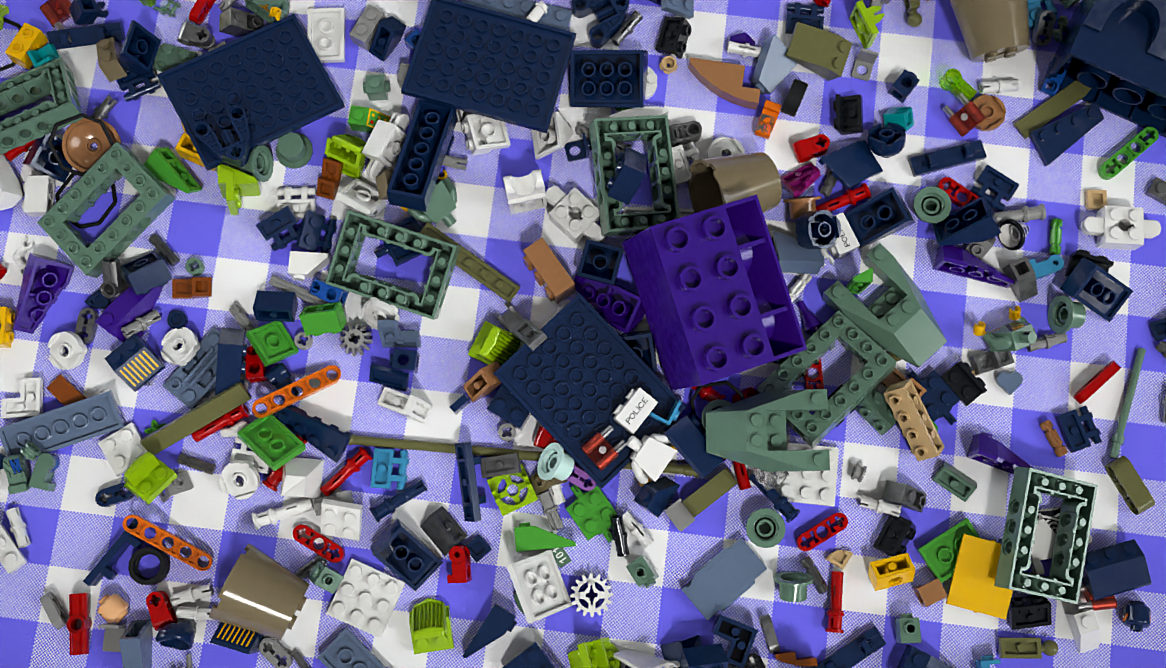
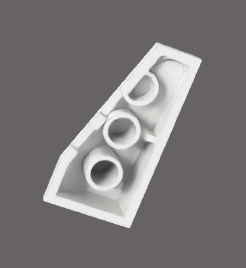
M4 154L0 155V211L13 208L23 197L20 182Z

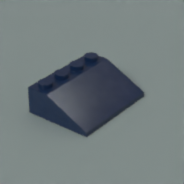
M570 50V107L644 108L648 51Z

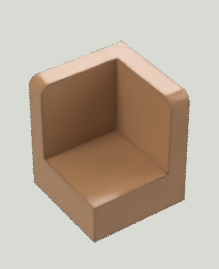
M934 579L924 585L912 588L922 607H928L948 597L939 579Z

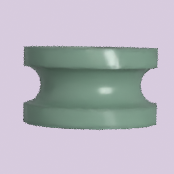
M191 258L185 264L186 271L193 276H199L205 270L204 263L198 258ZM197 263L199 268L193 271L191 266Z
M27 442L25 444L26 447L20 449V452L31 461L36 459V455L39 456L42 453L39 447L32 442Z

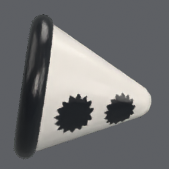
M1006 219L999 225L1002 233L998 234V238L1001 244L1008 250H1018L1024 245L1030 228L1028 225L1015 220Z

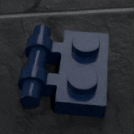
M795 2V4L787 3V11H794V14L787 13L785 34H793L797 22L823 30L824 16H817V13L823 14L824 6H817V4L812 3L811 5H801L800 2ZM800 12H807L810 15H802Z
M153 66L150 73L133 74L126 69L127 76L117 79L122 91L129 89L130 93L123 95L126 102L136 101L140 99V96L147 93H155V90L161 88L159 81L154 83L150 81L157 77ZM141 83L145 84L144 87L136 90L135 86Z
M986 165L976 180L978 184L982 185L981 188L978 189L973 185L970 191L978 197L985 196L992 209L996 208L1002 212L1006 205L1000 202L1003 198L1008 202L1020 184L991 166ZM987 189L996 194L995 198L985 193Z
M289 205L256 225L266 241L271 238L275 240V243L271 245L273 251L284 249L293 240L297 241L300 228L296 229L294 227V224L298 223L299 219ZM287 229L290 234L281 237L279 233Z
M306 210L296 247L316 252L318 246L321 248L320 253H328L332 248L331 240L333 234L336 233L337 228L335 226L337 220L330 218L328 225L324 224L325 216ZM321 231L326 232L323 241L319 240Z
M1087 406L1079 408L1081 416H1078L1075 409L1055 417L1070 453L1090 447L1091 443L1088 438H1092L1094 444L1102 442L1099 436L1101 434L1099 428L1096 429L1092 420L1093 414L1089 412ZM1082 421L1085 422L1089 432H1085Z

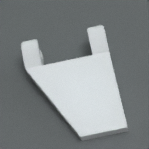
M1038 519L1034 534L1035 544L1032 545L1030 557L1032 560L1031 570L1033 574L1043 575L1044 568L1041 560L1053 557L1056 534L1044 519Z
M630 649L616 652L613 656L631 668L680 667V662L667 661Z

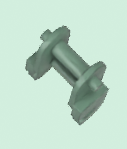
M168 0L165 9H160L156 6L153 9L164 16L168 14L169 17H175L174 13L177 8H181V5L178 1ZM170 4L174 5L172 10L168 11Z
M1066 16L1059 17L1058 29L1053 30L1052 36L1056 42H1061L1063 40L1062 33L1067 31L1068 20Z

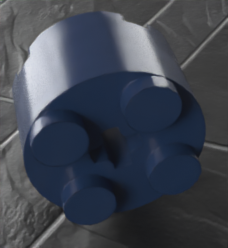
M829 210L809 211L802 214L795 221L798 244L807 249L831 248L836 244L835 241L841 234L840 221Z

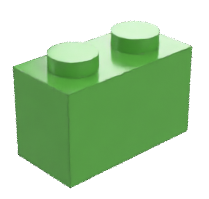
M341 302L306 306L299 315L306 336H319L330 332L336 334L341 332L347 323Z

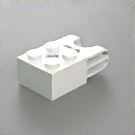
M541 169L533 170L529 175L523 177H513L512 175L503 177L511 215L548 207Z

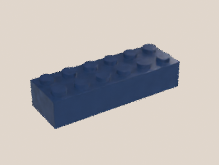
M419 100L387 189L390 205L427 212L457 123L455 108Z

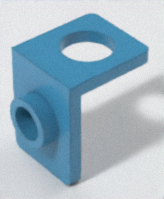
M679 400L675 401L666 420L652 412L648 416L664 425H670L672 420L675 421L679 416L680 410L678 408L682 402Z

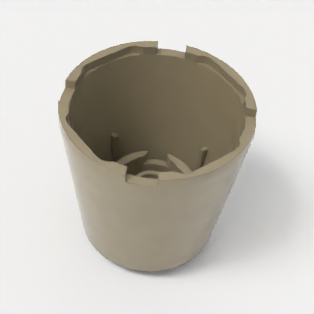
M950 0L973 62L985 61V63H989L1003 57L1011 58L1016 56V53L1030 47L1028 0Z
M757 152L695 160L690 166L689 171L692 175L691 179H688V189L695 213L757 195L763 213L775 208L780 203L782 186L779 172L773 160L766 153Z
M249 543L245 547L246 553H241L218 595V598L221 600L218 606L214 605L212 607L209 618L281 640L287 628L292 629L298 617L295 615L296 611L302 610L307 599L304 595L310 584Z

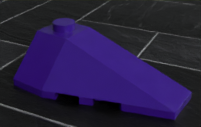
M956 245L939 246L937 249L934 270L1004 288L1014 284L1013 279L966 250L956 247Z
M30 252L24 269L13 330L34 333L45 318L46 312L58 300L57 297L62 290H65L69 285L74 269L73 265Z
M576 274L574 279L575 290L612 327L629 334L644 318L645 312L638 294L616 284L613 286L582 278Z
M156 286L144 295H136L128 287L104 310L95 322L121 342H125L127 338L122 334L121 328L134 322L135 318L143 317L152 312L164 286ZM140 331L136 334L142 338L146 331Z
M981 432V434L973 435L967 458L1013 475L1015 467L1033 468L1001 442L993 439L991 434Z

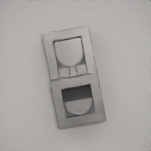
M987 351L969 357L972 368L975 370V375L1015 363L1010 351Z

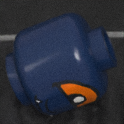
M1128 601V604L1122 608V622L1125 626L1130 627V631L1143 632V628H1148L1151 624V610L1144 602Z

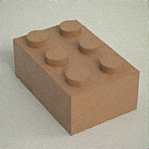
M540 238L523 250L524 257L522 258L525 266L529 271H534L535 280L540 287L542 285L545 287V294L551 302L554 300L556 304H559L576 292L574 281L543 238Z

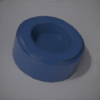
M174 310L168 315L167 323L173 329H180L187 326L188 317L184 312Z

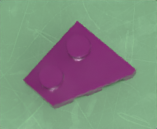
M810 162L781 176V186L796 199L821 176L820 170Z

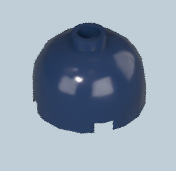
M881 123L872 126L868 130V146L874 154L880 157H893L899 154L905 146V129L898 124L888 123V126H882Z

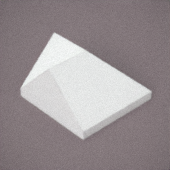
M553 112L547 133L531 129L535 159L539 160L563 148L574 134V131L559 112Z
M294 457L284 464L280 496L320 498L324 460Z

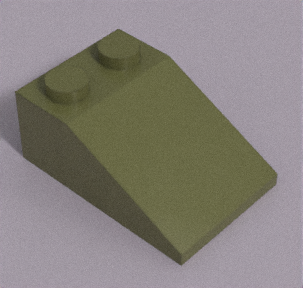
M797 22L785 56L830 81L842 76L852 43L837 34Z

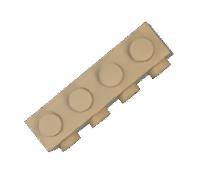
M909 379L890 385L883 393L885 401L890 405L893 416L898 421L902 434L910 445L912 454L915 455L917 461L939 456L945 446L912 380Z

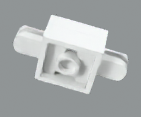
M394 112L389 122L377 121L362 151V154L370 159L364 171L366 179L376 182L375 178L381 175L382 171L392 169L394 172L406 138L405 131L410 123L408 115Z
M557 186L548 188L546 191L547 202L553 207L548 215L549 220L575 244L583 237L600 243L604 241L605 236L602 237L601 226L597 224L600 221L599 209L575 187L568 194H565Z
M1104 206L1096 212V217L1089 216L1082 221L1081 231L1085 235L1097 236V248L1136 250L1144 245V238L1152 239L1159 235L1161 225L1156 220H1145L1144 208Z

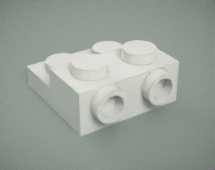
M469 114L465 116L461 123V130L467 135L466 148L468 151L471 150L472 155L490 153L491 150L509 148L511 145L505 122L477 114Z
M357 178L340 190L336 197L345 205L351 206L367 216L371 214L377 215L386 207L387 200H380L377 189Z

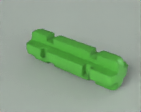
M1054 218L1050 223L1052 230H1050L1049 244L1051 247H1049V254L1059 255L1061 253V246L1059 245L1062 241V229H1060L1062 227V219Z

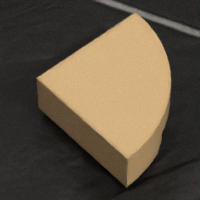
M837 550L830 553L825 559L843 570L853 553L847 550Z

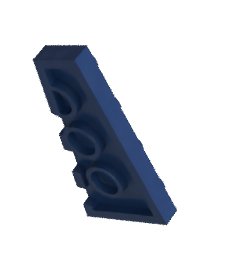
M1097 102L1030 132L1029 135L1044 166L1046 167L1100 123L1104 116Z
M294 405L279 410L276 418L336 463L342 458L353 435L348 431L344 433L338 430L339 427L333 424L329 426L323 423L322 419L317 416L311 417L307 415L306 411Z

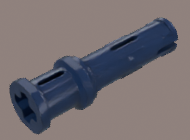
M758 470L750 475L749 480L774 504V509L786 518L787 523H790L798 516L800 510L796 509L788 501V497L782 496Z
M420 480L390 499L385 498L384 502L369 509L377 523H379L380 519L390 513H395L396 508L427 491V488L423 481Z

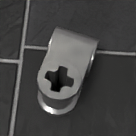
M188 22L182 23L177 37L178 42L207 50L215 46L216 39L207 28Z
M697 121L670 125L671 148L699 141L702 136L701 124ZM696 129L698 133L692 135L689 133V130Z

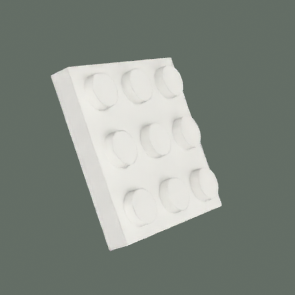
M787 442V450H829L830 470L777 472L776 490L782 496L788 497L789 502L834 507L839 448L818 445L811 448L808 444Z
M552 550L507 566L528 624L573 606Z
M352 558L326 614L381 638L406 583Z

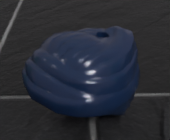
M190 621L169 623L158 631L155 640L164 647L189 650L193 646L196 631Z

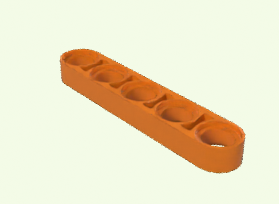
M330 365L257 399L253 403L252 413L257 418H265L336 384L341 377V371L337 366ZM333 370L337 373V378L329 379L326 373ZM313 378L318 379L320 385L316 388L309 385V381ZM294 387H300L303 393L300 396H294L291 390ZM281 395L284 397L285 402L278 405L274 402V397ZM258 404H264L267 410L264 413H258L255 407Z
M130 514L124 518L123 528L128 533L197 570L206 571L212 566L213 558L208 552L137 514ZM129 518L137 519L138 526L135 529L127 526ZM146 528H154L156 536L154 538H147L145 536ZM165 537L173 539L174 545L171 548L163 546L162 541ZM189 547L192 551L191 556L183 557L180 554L181 548ZM206 556L209 559V565L201 567L198 564V558Z

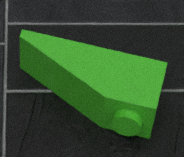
M169 147L154 149L144 163L160 181L187 194L202 190V187Z
M530 522L519 523V527L514 528L516 552L576 546V542L539 527L530 526Z

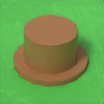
M821 196L783 199V202H789L790 219H797L806 212L816 211V200L821 199Z

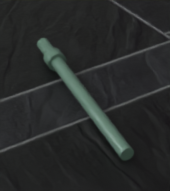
M1138 348L1117 429L1115 434L1112 435L1111 442L1113 444L1109 455L1112 459L1118 458L1120 446L1123 445L1125 440L1123 435L1146 349Z

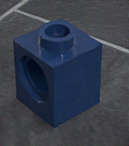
M905 69L891 86L888 93L903 103L920 80L913 72H908ZM904 82L909 87H904L901 83Z
M394 349V354L390 355V365L395 370L417 373L420 354L418 351ZM406 356L409 358L406 365H400L399 361L402 357Z

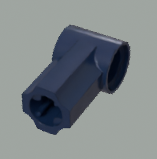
M283 362L265 371L267 378L277 390L293 383L290 378L291 375ZM292 388V394L294 396H299L300 393L298 392L297 388Z

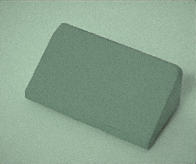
M946 461L941 464L932 478L934 482L964 502L967 501L977 488L976 481Z

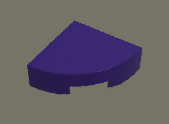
M746 32L730 36L729 41L742 44L750 43V45L755 46V41Z

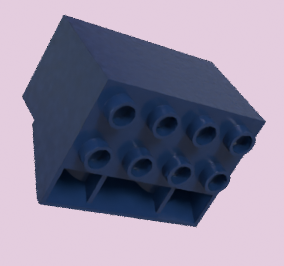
M1082 0L1076 7L1067 31L1064 33L1063 40L1060 42L1054 55L1056 59L1047 78H1056L1058 74L1062 73V66L1065 63H1069L1070 66L1062 84H1060L1059 90H1063L1078 79L1080 83L1091 88L1081 100L1090 104L1097 102L1099 108L1143 128L1154 127L1159 135L1166 138V0Z

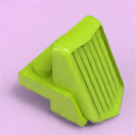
M348 134L328 137L324 154L327 157L343 162V174L353 179H360L362 177L366 159L362 151L366 142Z
M219 164L215 167V172L218 174V185L222 197L226 198L231 215H239L238 208H242V196L261 195L258 180L254 176L225 164Z
M485 321L467 355L487 366L496 361L502 366L517 352L521 340L512 333Z
M146 452L136 459L125 471L124 487L149 505L178 476L151 452Z
M431 598L416 604L412 611L409 612V625L414 655L453 649L454 640L449 605L445 606L443 601Z
M609 637L578 644L577 650L568 653L571 668H621L622 664L621 661L613 657L614 653L619 652V650L610 642Z

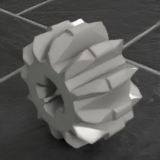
M356 324L353 329L351 325H348L349 331L347 332L343 329L342 332L345 336L339 337V340L343 341L340 347L346 348V354L352 352V356L356 357L357 352H359L362 356L364 355V348L367 351L370 350L367 344L373 343L371 339H368L372 334L366 332L367 328L365 326L360 329V325ZM356 336L359 338L357 344L352 342L355 341L353 338Z

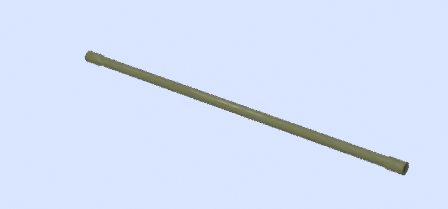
M354 434L348 445L456 454L455 444ZM472 446L474 456L494 457L519 453L520 460L538 461L542 453L538 451ZM632 460L623 469L632 470ZM668 463L663 473L699 477L689 464Z

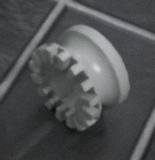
M300 332L295 336L294 343L299 349L307 350L312 347L313 338L310 335L306 336L305 332ZM301 337L308 338L305 346L299 344Z
M506 423L500 426L498 434L503 441L509 442L515 438L516 431L513 425ZM504 428L512 429L510 431L512 434L510 437L502 436L504 434V432L502 431Z
M856 463L851 479H857L860 483L865 476L864 473H866L867 466L861 467L859 463Z

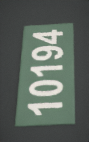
M564 548L548 549L552 550L555 561L560 568L572 561Z

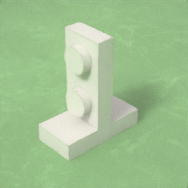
M384 387L377 403L381 407L411 417L424 424L432 409L430 404L418 397L409 396Z

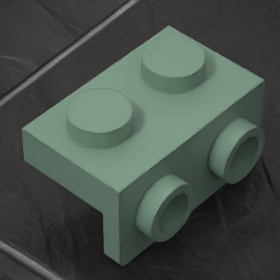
M163 43L158 48L154 60V68L164 72L198 57V53Z
M876 388L855 409L881 435H884L897 422L890 405L885 401V396Z

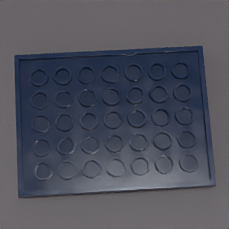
M432 0L401 88V94L547 133L570 59V50L573 49L577 33L456 0Z
M294 14L157 74L207 171L225 162L217 160L197 141L192 130L193 125L197 121L207 122L224 148L226 145L220 136L223 130L230 129L236 141L240 140L229 118L228 109L235 104L243 106L249 120L253 143L252 151L255 146H263L345 107ZM238 114L234 118H240L242 114ZM204 130V131H201L199 134H200V135H203V134H205L207 131H205V130Z
M579 293L540 329L548 337L534 351L524 344L493 374L602 489L631 461L629 456L633 449L626 445L602 470L595 464L611 448H614L621 440L627 443L632 435L641 440L644 435L659 434L667 426L647 416L635 433L631 434L613 420L615 416L613 412L620 404H625L628 400L625 397L631 389L641 388L658 403L651 412L665 420L675 401L679 399ZM681 403L680 407L678 408V410H680V413L686 408V406L683 403ZM612 426L611 428L614 430L599 446L587 455L582 448L606 427ZM601 446L606 447L604 454L599 452Z

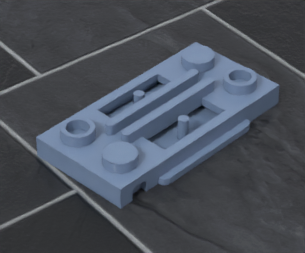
M215 327L200 341L201 347L195 356L185 366H178L163 385L165 389L191 410L197 407L196 405L204 398H209L215 391L218 342L220 337V331Z
M740 538L729 548H724L698 570L694 574V578L681 590L708 621L720 609L725 610L753 586L755 579L767 567L745 541Z

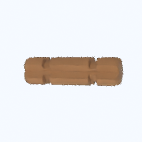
M1050 420L1042 422L1040 427L1042 431L1046 432L1045 436L1051 447L1055 448L1056 456L1061 457L1067 454L1068 451L1065 445L1062 446L1063 442L1056 429L1053 430L1052 422Z

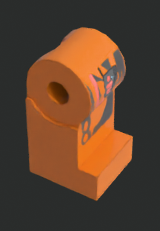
M768 100L765 101L754 135L769 140L782 105Z

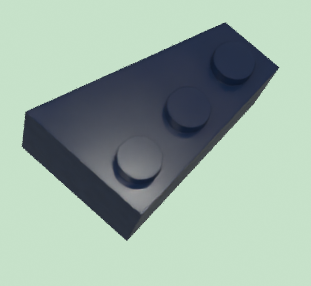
M221 327L218 342L215 396L238 382H241L244 386L245 379H241V373L245 374L246 362H242L243 356L247 354V344H244L245 329Z

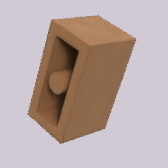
M497 361L481 368L463 385L472 402L489 395L501 384L493 374L501 367Z

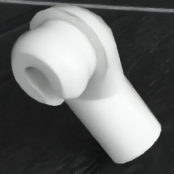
M239 421L232 427L222 428L220 434L222 437H238L237 432L249 425V423Z

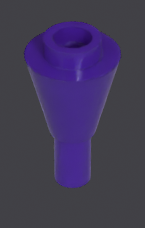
M803 300L799 301L796 305L801 312L806 334L811 333L813 335L823 323L807 309Z

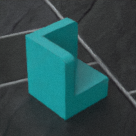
M52 43L45 45L39 50L27 51L35 68L60 57Z
M893 107L883 114L885 126H888V123H894L904 127L905 131H907L914 125L912 107Z

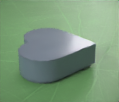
M1001 372L996 376L997 385L1008 395H1012L1023 382V377L1018 372L1010 374L1008 372Z

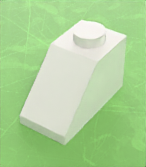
M290 251L288 274L297 281H304L305 278L311 279L327 266L332 258L328 253Z
M1093 609L1077 610L1065 614L1078 653L1099 648L1100 628Z

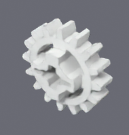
M590 573L589 578L582 575L583 581L576 580L578 586L571 587L575 591V594L570 595V597L575 598L572 605H578L577 612L581 609L584 610L583 616L587 612H590L591 617L594 616V612H597L600 616V610L604 609L607 611L608 609L605 605L612 604L608 600V597L613 596V593H608L611 585H605L607 579L600 581L599 574L596 578H593L592 573ZM588 582V588L584 592H579L580 587ZM595 582L599 583L604 591H598L595 588ZM591 585L594 593H597V597H594L593 605H591L589 597H586V593H589ZM605 598L604 602L598 608H595V603L599 599ZM579 599H584L588 603V608L584 607Z

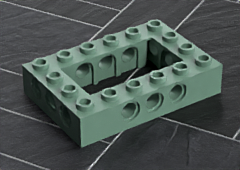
M62 57L0 83V117L11 111H16L27 104L34 103L43 97L52 95L54 103L52 101H44L29 110L26 109L22 113L10 118L7 117L0 122V155L51 133L54 125L60 121L83 114L73 72ZM83 117L71 121L69 123L63 124L61 126H58L57 130H60L62 127H65L69 124L76 123L79 120L83 119Z
M653 115L593 119L589 124L602 237L638 234L651 226L680 218L668 116ZM645 140L654 210L641 213L631 211L627 214H618L623 208V202L609 197V188L606 187L609 178H614L616 174L614 172L617 165L615 142Z
M116 142L37 223L86 276L98 278L102 274L101 260L111 257L118 258L176 197L127 146ZM124 176L140 193L139 197L92 244L87 243L80 236L81 233L75 230L68 221L72 223L78 222L81 216L90 207L95 205L94 203L103 193L106 194L108 192L107 189L116 180L119 181Z
M348 210L325 284L367 298L376 297L389 305H395L397 308L435 320L439 317L461 246ZM365 237L379 239L388 244L421 253L424 256L434 257L433 266H430L429 269L431 272L427 284L424 285V294L355 272Z
M839 310L805 342L807 350L792 354L756 388L758 394L790 390L792 385L801 376H805L806 371L812 364H818L820 357L835 347L836 339L844 345L846 351L849 350L853 353L861 364H865L828 400V409L826 411H816L813 415L808 411L786 412V424L811 448H814L895 370L897 363L896 360Z
M1015 467L994 586L1078 604L1098 485L1033 468ZM1041 494L1062 499L1049 577L1023 572L1031 566L1032 560H1030L1032 545L1035 544V528L1039 521L1037 520L1039 505L1042 504Z

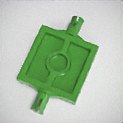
M572 486L570 489L577 498L571 505L565 508L587 541L596 535L603 534L608 543L613 540L612 533L609 531L612 525L610 517L618 515L598 486L584 493L578 486Z

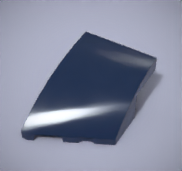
M865 140L843 147L819 160L821 165L826 164L832 170V175L847 189L856 187L866 179L883 172Z

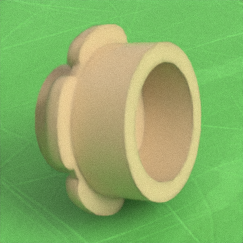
M666 56L662 58L659 67L664 73L671 74L677 70V61L674 57Z

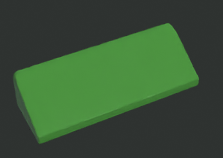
M873 268L853 277L845 287L852 294H861L873 282Z

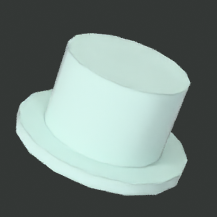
M551 443L543 450L538 460V476L546 481L552 478L561 481L566 480L573 471L574 459L564 452L561 444Z

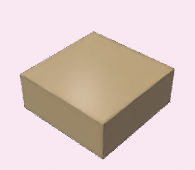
M1107 190L1085 191L1086 210H1100L1102 207L1107 206Z

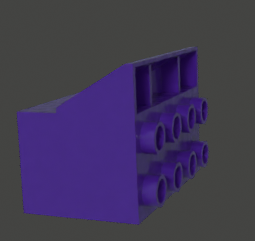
M757 195L651 226L622 243L670 390L702 386L807 350Z

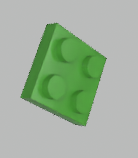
M273 321L246 333V337L265 367L296 355L299 352V349L281 321Z

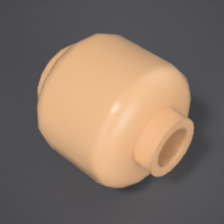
M106 594L98 602L100 604L98 613L108 623L115 622L117 624L129 613L127 611L129 608L128 603L119 594L111 596Z

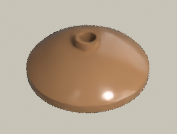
M86 118L72 123L65 131L62 139V150L66 160L73 168L80 172L88 171L111 148L101 125ZM99 119L104 122L114 144L116 142L121 143L120 136L115 128L108 122ZM94 143L98 146L96 150L91 148V145Z

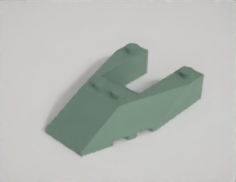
M879 243L865 256L864 264L869 269L873 268V273L890 289L871 306L866 308L837 280L824 292L822 300L835 313L838 310L843 313L884 351L887 350L897 355L896 357L919 368L946 344L947 340L919 288L896 258Z
M827 389L763 392L706 412V453L766 472L829 471V450H787L786 412L826 411L828 409Z

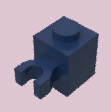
M73 0L69 8L75 25L93 24L97 16L107 18L109 14L108 11L101 10L104 8L105 3L98 2L96 4L95 0Z

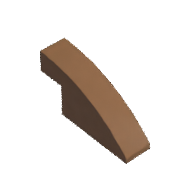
M690 57L689 70L707 89L730 103L749 109H757L761 89L742 87L745 71L744 65Z

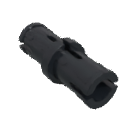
M611 516L612 539L615 540L617 556L629 555L628 535L625 532L623 516Z

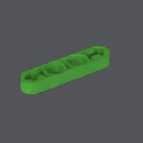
M1154 127L1144 128L1099 167V176L1104 180H1110L1157 141L1159 137L1157 129ZM1148 133L1151 134V137L1145 142L1142 140ZM1132 143L1139 146V152H1134L1131 149ZM1118 155L1125 156L1126 163H1120L1117 159ZM1114 165L1115 168L1107 174L1105 171L1110 166Z

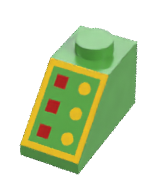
M351 105L348 124L352 131L372 133L378 120L389 122L391 117L371 108Z

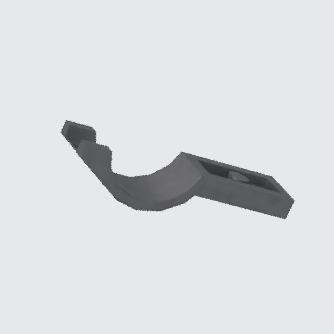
M508 302L505 303L508 310L500 316L497 312L493 314L510 333L519 338L532 351L548 338L527 318L524 319Z

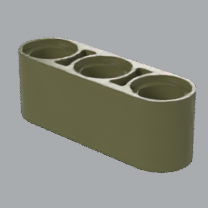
M1121 456L1105 466L1109 477L1129 509L1135 515H1139L1155 505L1152 495L1127 457Z
M725 468L682 501L690 514L696 517L738 484V482L729 470Z

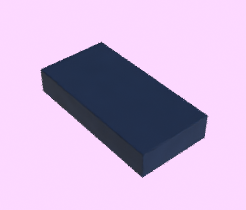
M372 363L369 381L406 392L409 373Z

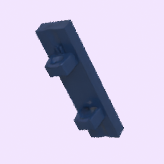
M122 22L47 32L49 43L54 44L56 50L96 45L101 40L114 37L116 42L125 40ZM68 34L71 35L72 43L69 42Z
M977 140L911 157L908 162L913 177L980 161L987 156L982 141ZM961 150H964V154H965V157H964V158H963V155H962Z
M471 442L455 443L464 519L469 522L481 521L479 504L486 503V496L478 495L474 465L481 464L480 456H473Z
M135 518L128 527L135 529L138 526L137 519ZM125 530L83 582L88 586H97L104 576L108 580H114L118 573L112 566L130 545L134 548H140L144 541Z
M873 626L819 662L818 666H813L812 668H852L886 645V642L876 627Z

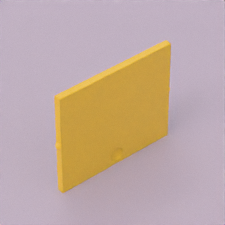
M963 534L946 604L1006 620L1013 590L994 586L1001 543H997L995 540L990 541Z

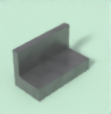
M443 506L430 514L420 525L444 556L449 553L452 547L458 545L468 536Z

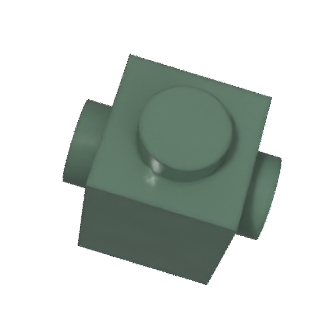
M384 74L366 75V82H363V91L367 94L370 101L388 100V92L391 91L390 81H387Z
M641 555L626 566L638 587L649 588L656 583L655 579L660 577L646 556Z
M318 561L317 565L312 567L308 578L313 584L334 594L344 576L337 570Z
M913 613L900 614V618H894L897 643H921L920 621L918 617H913Z

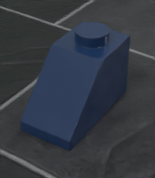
M393 16L381 20L369 52L384 62L401 41L406 25Z
M666 476L659 478L656 482L651 481L644 484L633 501L659 518L680 485Z

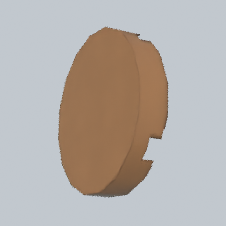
M988 94L980 95L972 101L973 105L984 117L981 122L977 123L967 111L970 123L981 131L997 129L1004 122L1006 114L1003 102L998 97L988 96Z

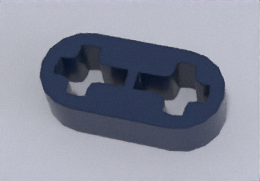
M120 483L98 491L95 501L101 507H111L129 501L134 497V494L129 491L126 493V497L125 495H118L117 493L122 492L125 483ZM105 495L113 496L107 499V503L105 501H102V498H104Z

